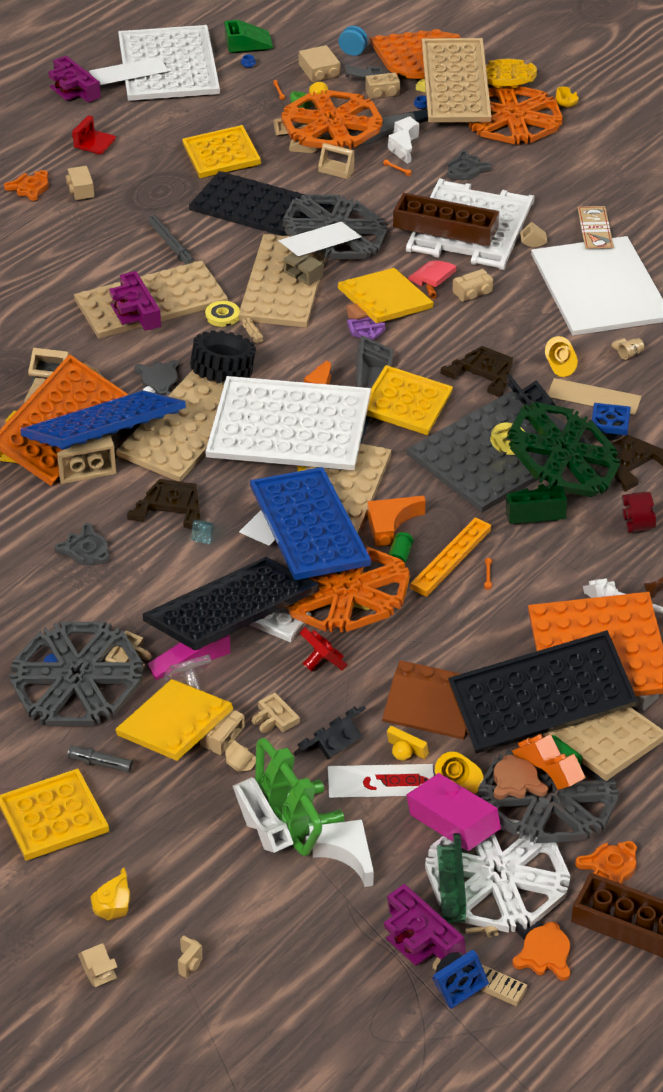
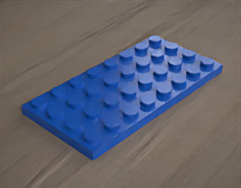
M142 390L20 428L21 436L27 437L29 440H37L39 443H47L49 446L68 449L73 444H84L91 438L99 439L104 434H114L122 428L130 429L135 424L148 423L150 419H161L166 414H177L179 410L186 408V403L184 400Z
M323 467L250 480L253 494L294 580L371 566V558Z

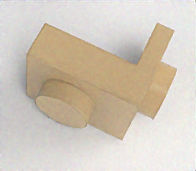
M182 936L180 943L181 952L184 954L178 960L179 975L187 978L191 972H195L203 959L202 945L195 939Z

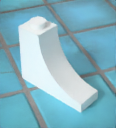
M362 820L323 824L322 833L311 850L313 858L326 857L339 860L349 865L358 873L364 887L373 886L374 871ZM309 826V836L313 830V826Z

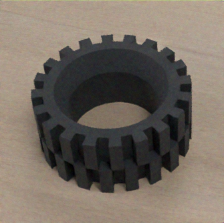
M212 330L210 333L205 331L203 334L199 333L194 338L190 368L195 374H199V377H207L208 381L216 380V383L225 382L227 376L250 378L253 371L256 347L253 342H250L248 338L243 339V336L240 334L236 336L233 332L225 333V331L221 330L220 332Z

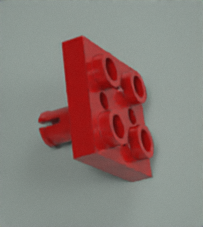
M304 627L299 633L314 647L312 654L302 663L311 672L323 658L342 671L348 665L342 660L344 655L336 648L334 649L331 646L332 644L317 631L313 630L311 632Z

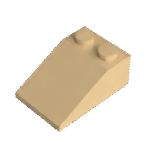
M104 434L99 439H88L84 444H73L70 448L57 453L61 484L116 474L114 444L110 434Z

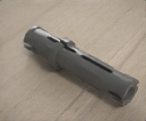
M71 745L67 754L68 759L83 761L86 765L95 764L127 773L131 772L133 766L132 759L96 752L93 748L84 749Z

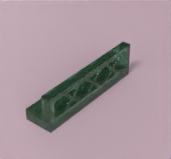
M453 833V845H437L442 918L447 922H465L466 893L460 833Z

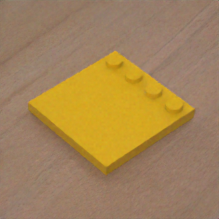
M243 125L182 139L183 146L199 178L216 175L219 171L229 172L261 164V159Z
M395 268L338 282V289L354 304L356 303L376 324L433 308L434 302Z
M385 365L371 388L367 416L428 435L449 399L453 387Z
M171 679L115 730L117 735L178 761L233 710L231 702Z
M78 768L0 795V809L25 861L109 832V825Z

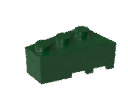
M540 484L534 490L529 491L526 488L506 494V516L509 524L538 523L540 521L566 519L567 498L565 493L553 490L555 485L552 488H548L549 485Z

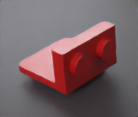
M89 115L72 131L74 147L95 154H103L116 140L114 135L96 131L94 128V117Z

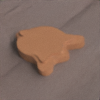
M506 755L496 764L493 774L494 781L497 784L493 795L496 799L502 800L507 796L522 799L525 797L526 792H531L540 797L547 795L548 787L538 779L537 770L530 762L514 755Z

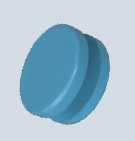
M348 26L339 36L338 43L344 53L357 56L366 48L368 37L360 27Z

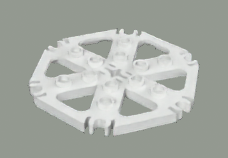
M509 819L513 823L519 822L518 820ZM500 824V826H501V829H500V830L508 831L505 827H503V826ZM494 833L475 846L478 856L448 850L447 848L454 842L442 836L430 846L428 856L433 858L426 857L425 869L439 907L443 906L444 912L448 909H453L451 918H457L458 922L481 927L493 926L498 928L499 931L508 933V925H510L512 932L516 930L515 923H519L524 929H527V922L531 927L566 898L568 890L567 887L562 886L569 887L570 874L556 842L536 843L537 837L534 842H530V835L527 834L523 835L522 839L519 838L502 852ZM539 853H546L549 855L556 872L524 865ZM494 866H495L496 870H498V872H501V876H500V877H499V874H497L496 872H494ZM441 873H449L470 879L453 893L446 894L438 876ZM517 888L545 894L549 899L535 912L529 913L525 909ZM493 892L502 917L498 920L473 915L471 909Z

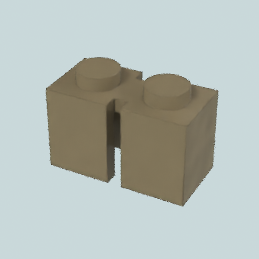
M291 253L284 258V273L293 278L298 277L299 281L310 286L323 277V263L313 257L309 258L307 254L297 256L295 253Z

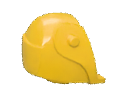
M125 867L121 869V875L102 885L90 896L95 915L107 921L122 918L128 912L130 890L127 884Z

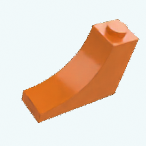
M425 496L367 501V517L375 547L392 545L394 534L403 522L416 516L425 515Z

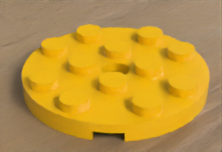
M519 59L491 60L486 64L487 82L489 85H494L495 88H502L503 86L516 88L518 85L533 82L537 76V67L532 63L524 64V60Z

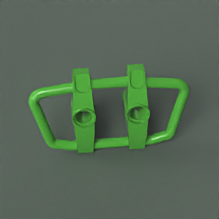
M260 738L256 744L255 780L274 814L279 820L287 824L294 843L292 844L293 847L302 856H308L322 833V825L344 822V814L341 812V809L318 814L313 806V799L315 794L324 792L321 780L318 779L313 782L309 778L298 780L293 773L295 758L290 750L284 748L276 751L266 738ZM266 751L272 759L264 773V757ZM309 826H313V830L304 845L302 841L305 834H309Z

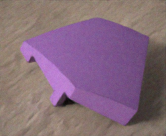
M370 317L347 320L349 331L355 337L361 338V336H365L374 340L386 330L384 322L376 324Z

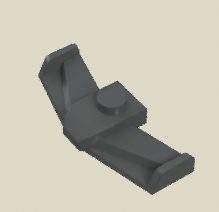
M345 64L344 69L347 78L350 75L366 78V76L391 73L389 70H383L382 67L367 66V69H362ZM400 73L397 75L398 78L406 79V76H402Z

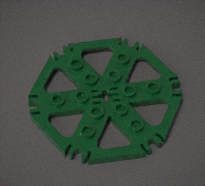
M532 402L530 406L527 404L522 406L507 433V439H511L509 442L510 449L536 480L540 476V483L543 480L549 483L548 488H552L555 485L553 489L555 491L596 497L599 492L601 494L606 492L620 465V459H616L618 455L617 449L590 419L587 423V416L582 419L578 416V411L573 414L574 409L539 402ZM546 412L566 416L567 423L562 432L552 422ZM527 419L540 435L522 431L520 426L523 420ZM584 430L592 431L596 439L603 446L579 443ZM527 452L548 455L549 457L545 465L540 466ZM588 463L608 467L609 470L606 476L600 477ZM566 466L581 484L567 482L562 478L561 475Z

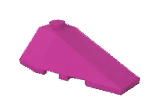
M230 636L222 637L218 641L212 642L199 650H193L178 642L150 661L147 667L155 680L230 654Z

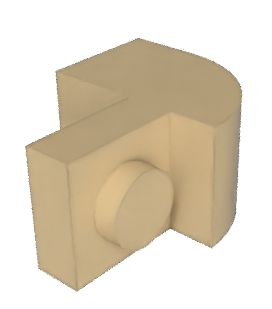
M103 943L78 954L84 971L94 987L117 978L114 972L117 964L115 959H109Z

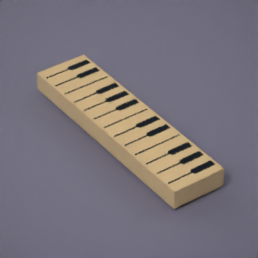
M438 957L433 963V969L435 970L441 961ZM482 965L490 984L482 988L481 991L517 1007L527 990V984Z

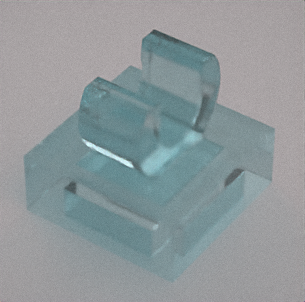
M194 520L191 540L210 544L212 542L213 523L204 520Z

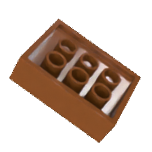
M400 660L393 677L382 721L464 740L467 730L448 682L449 677L461 673Z

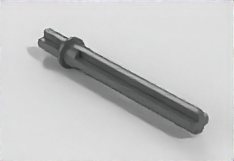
M156 215L149 216L148 222L177 254V258L183 261L185 265L193 263L194 258L190 255V251L179 243Z

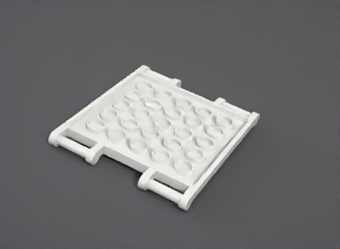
M439 178L430 198L500 211L498 230L490 246H481L475 243H466L413 231L407 243L406 252H418L439 258L441 251L445 250L472 255V265L481 264L505 270L515 242L534 203V195L509 193L507 190H502L500 195L471 190V184L468 183L459 184Z

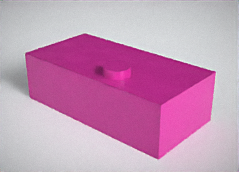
M440 773L406 794L411 816L467 851H470L501 829L497 807Z

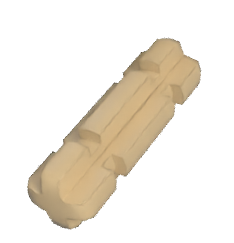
M250 318L243 319L242 325L253 341L257 344L259 342L262 343L263 335Z

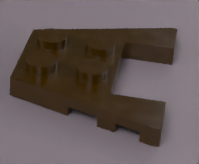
M481 346L467 353L465 358L452 361V365L441 367L440 374L455 379L463 370H467L472 374L493 381L488 386L487 393L501 397L508 381L506 375L510 374L513 357Z
M626 435L612 443L617 449L616 452H618L616 459H620V465L615 473V478L618 482L620 481L625 492L637 486L639 481L630 471L652 459L663 466L662 448L630 435Z
M159 479L146 492L145 498L139 500L136 503V507L127 513V520L145 522L149 509L176 512L178 514L183 513L186 514L183 521L184 528L201 530L197 486L194 483Z

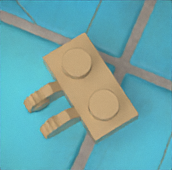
M125 631L124 633L140 659L149 661L151 659L150 652L141 648L144 644V638ZM120 646L113 647L105 658V662L130 661Z
M276 693L258 701V708L261 711L258 714L256 713L251 720L254 725H260L259 729L262 733L271 731L275 725L284 732L300 723V717Z

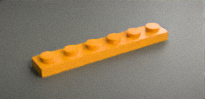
M475 517L410 583V589L427 597L491 531V524Z

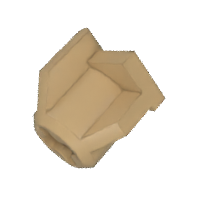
M231 739L229 746L225 750L226 763L237 772L251 770L256 764V757L248 751L247 747L241 746Z

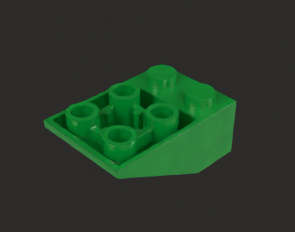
M241 20L224 21L225 40L229 52L237 53L239 51L273 49L269 31Z

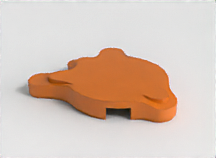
M40 170L30 176L24 173L16 180L4 183V189L6 191L15 190L18 196H27L29 200L36 201L38 196L49 187L48 172Z
M632 841L618 843L617 846H608L607 842L596 848L592 854L577 857L575 865L578 869L594 870V874L622 884L635 873L637 846Z
M547 922L543 926L534 928L526 935L523 950L513 958L512 965L519 970L530 968L537 975H544L545 971L550 969L559 980H568L570 978V970L566 960L569 957L570 951L569 939L560 930V926L557 923Z

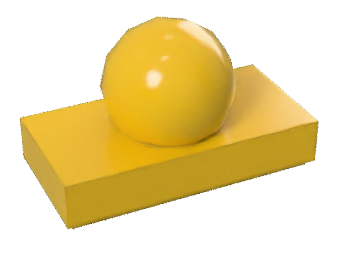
M390 726L388 728V742L393 744L392 754L397 760H408L412 754L426 759L429 754L427 742L396 727Z

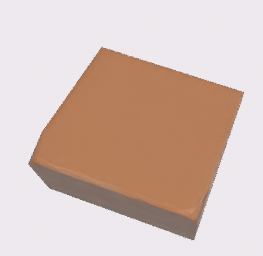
M356 303L347 305L349 319L369 317Z

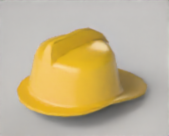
M560 336L551 338L545 346L546 358L556 375L560 377L570 376L577 368V355L568 339Z
M447 752L442 754L435 764L436 774H442L473 794L478 792L479 785L484 776L481 769L464 755L458 752Z

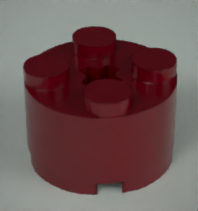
M650 491L622 495L623 506L626 507L622 509L623 519L628 520L626 522L628 533L656 528V515L653 513L652 506H654Z

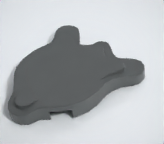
M461 150L459 156L448 163L447 177L450 179L470 180L482 172L490 171L492 165L489 162H479L478 156H471L467 151Z
M172 360L168 363L154 362L152 367L137 364L134 370L142 377L144 387L150 386L157 394L166 396L171 390V386L176 385L178 382L176 370L179 368V362L177 360Z
M90 523L82 525L81 534L70 533L65 542L55 545L56 553L65 554L79 564H104L109 561L108 543L105 538L94 532L93 526Z

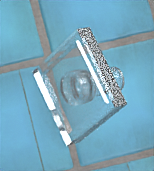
M210 655L170 666L164 673L166 682L171 679L184 677L186 685L202 690L196 672L205 670L212 662Z

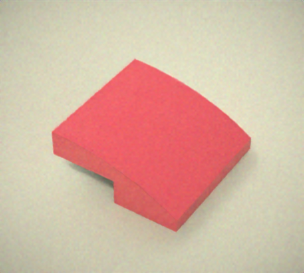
M429 261L410 275L408 280L420 286L428 283L437 287L456 272L457 266L444 261Z

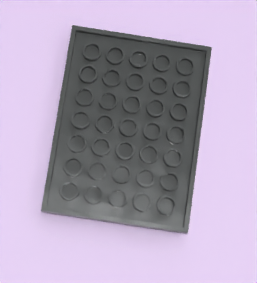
M510 391L407 448V455L480 512H484L505 500L506 494L522 490L537 481L516 455H507V452L504 451L502 453L499 452L490 441L491 432L494 427L500 423H513L522 406L526 404L525 402H520L516 396L517 391L514 393ZM546 412L552 422L562 432L566 424L551 413ZM527 419L523 420L520 427L526 433L540 435ZM581 436L579 443L592 445L590 441ZM527 452L540 466H544L549 457L548 455Z

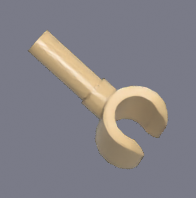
M493 926L465 928L466 934L486 932L488 938L492 937L491 932L495 936L499 935L498 928Z

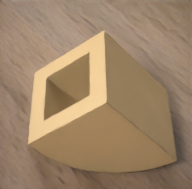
M533 222L520 232L521 241L527 246L539 247L548 242L546 232Z

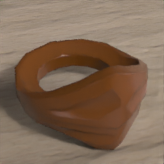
M663 577L657 581L644 584L646 591L650 593L652 598L663 589Z

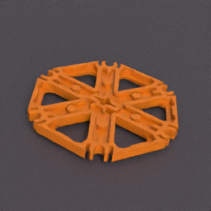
M493 86L488 88L489 98L493 96L498 97L500 104L490 102L491 122H468L470 130L472 129V132L477 131V135H480V137L515 144V141L516 144H520V141H525V144H528V140L532 143L558 131L559 126L562 125L563 117L556 99L553 96L548 97V93H545V91L522 86L510 88L509 86L506 88H495ZM515 95H523L531 98L518 103ZM544 108L551 109L553 115L544 114L537 111H540ZM508 125L511 136L491 132ZM526 125L545 129L532 135L528 132Z
M321 90V94H316L313 91V95L310 92L285 106L284 112L281 115V120L291 140L293 139L294 142L299 140L300 145L322 148L324 143L342 148L343 146H348L349 149L353 145L355 148L377 135L383 125V119L373 101H370V98L364 100V95L332 90H325V92ZM330 97L351 100L335 108ZM310 101L314 103L317 110L298 107L303 105L304 102ZM366 109H370L373 115L372 117L355 116ZM292 122L306 123L308 125L301 129H296ZM347 129L364 132L357 136H351ZM329 131L333 140L316 138Z
M367 546L366 551L371 561H376L385 566L363 573L364 567L345 570L340 572V574L329 573L309 577L310 580L319 584V591L297 601L295 604L287 606L286 609H288L292 618L327 632L328 627L330 633L336 627L340 628V633H343L345 629L346 632L389 618L390 615H394V608L401 609L410 579L408 567L405 568V563L401 559ZM390 583H399L397 595H389L376 589ZM354 602L376 611V614H370L357 621L350 620ZM331 605L329 615L324 621L306 615L309 611Z

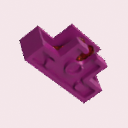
M66 55L53 60L54 70L48 73L49 77L55 81V84L50 85V88L63 99L68 101L80 96L86 102H92L101 98L100 81Z
M137 271L121 274V286L109 289V294L113 301H115L110 303V306L120 323L126 325L139 321L144 331L161 327L160 309Z
M403 884L387 896L389 912L392 917L384 922L385 929L391 933L386 939L415 966H418L433 954L440 960L452 952L466 954L464 937L406 884Z

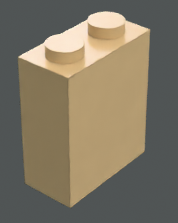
M327 45L299 51V65L312 82L340 76V62Z

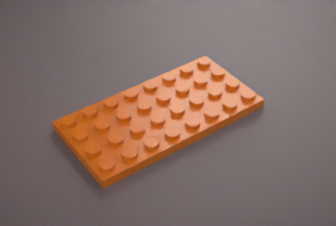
M69 354L0 429V452L52 486L60 477L57 453L64 449H60L57 446H49L47 443H39L37 440H29V438L21 436L20 428L129 394Z

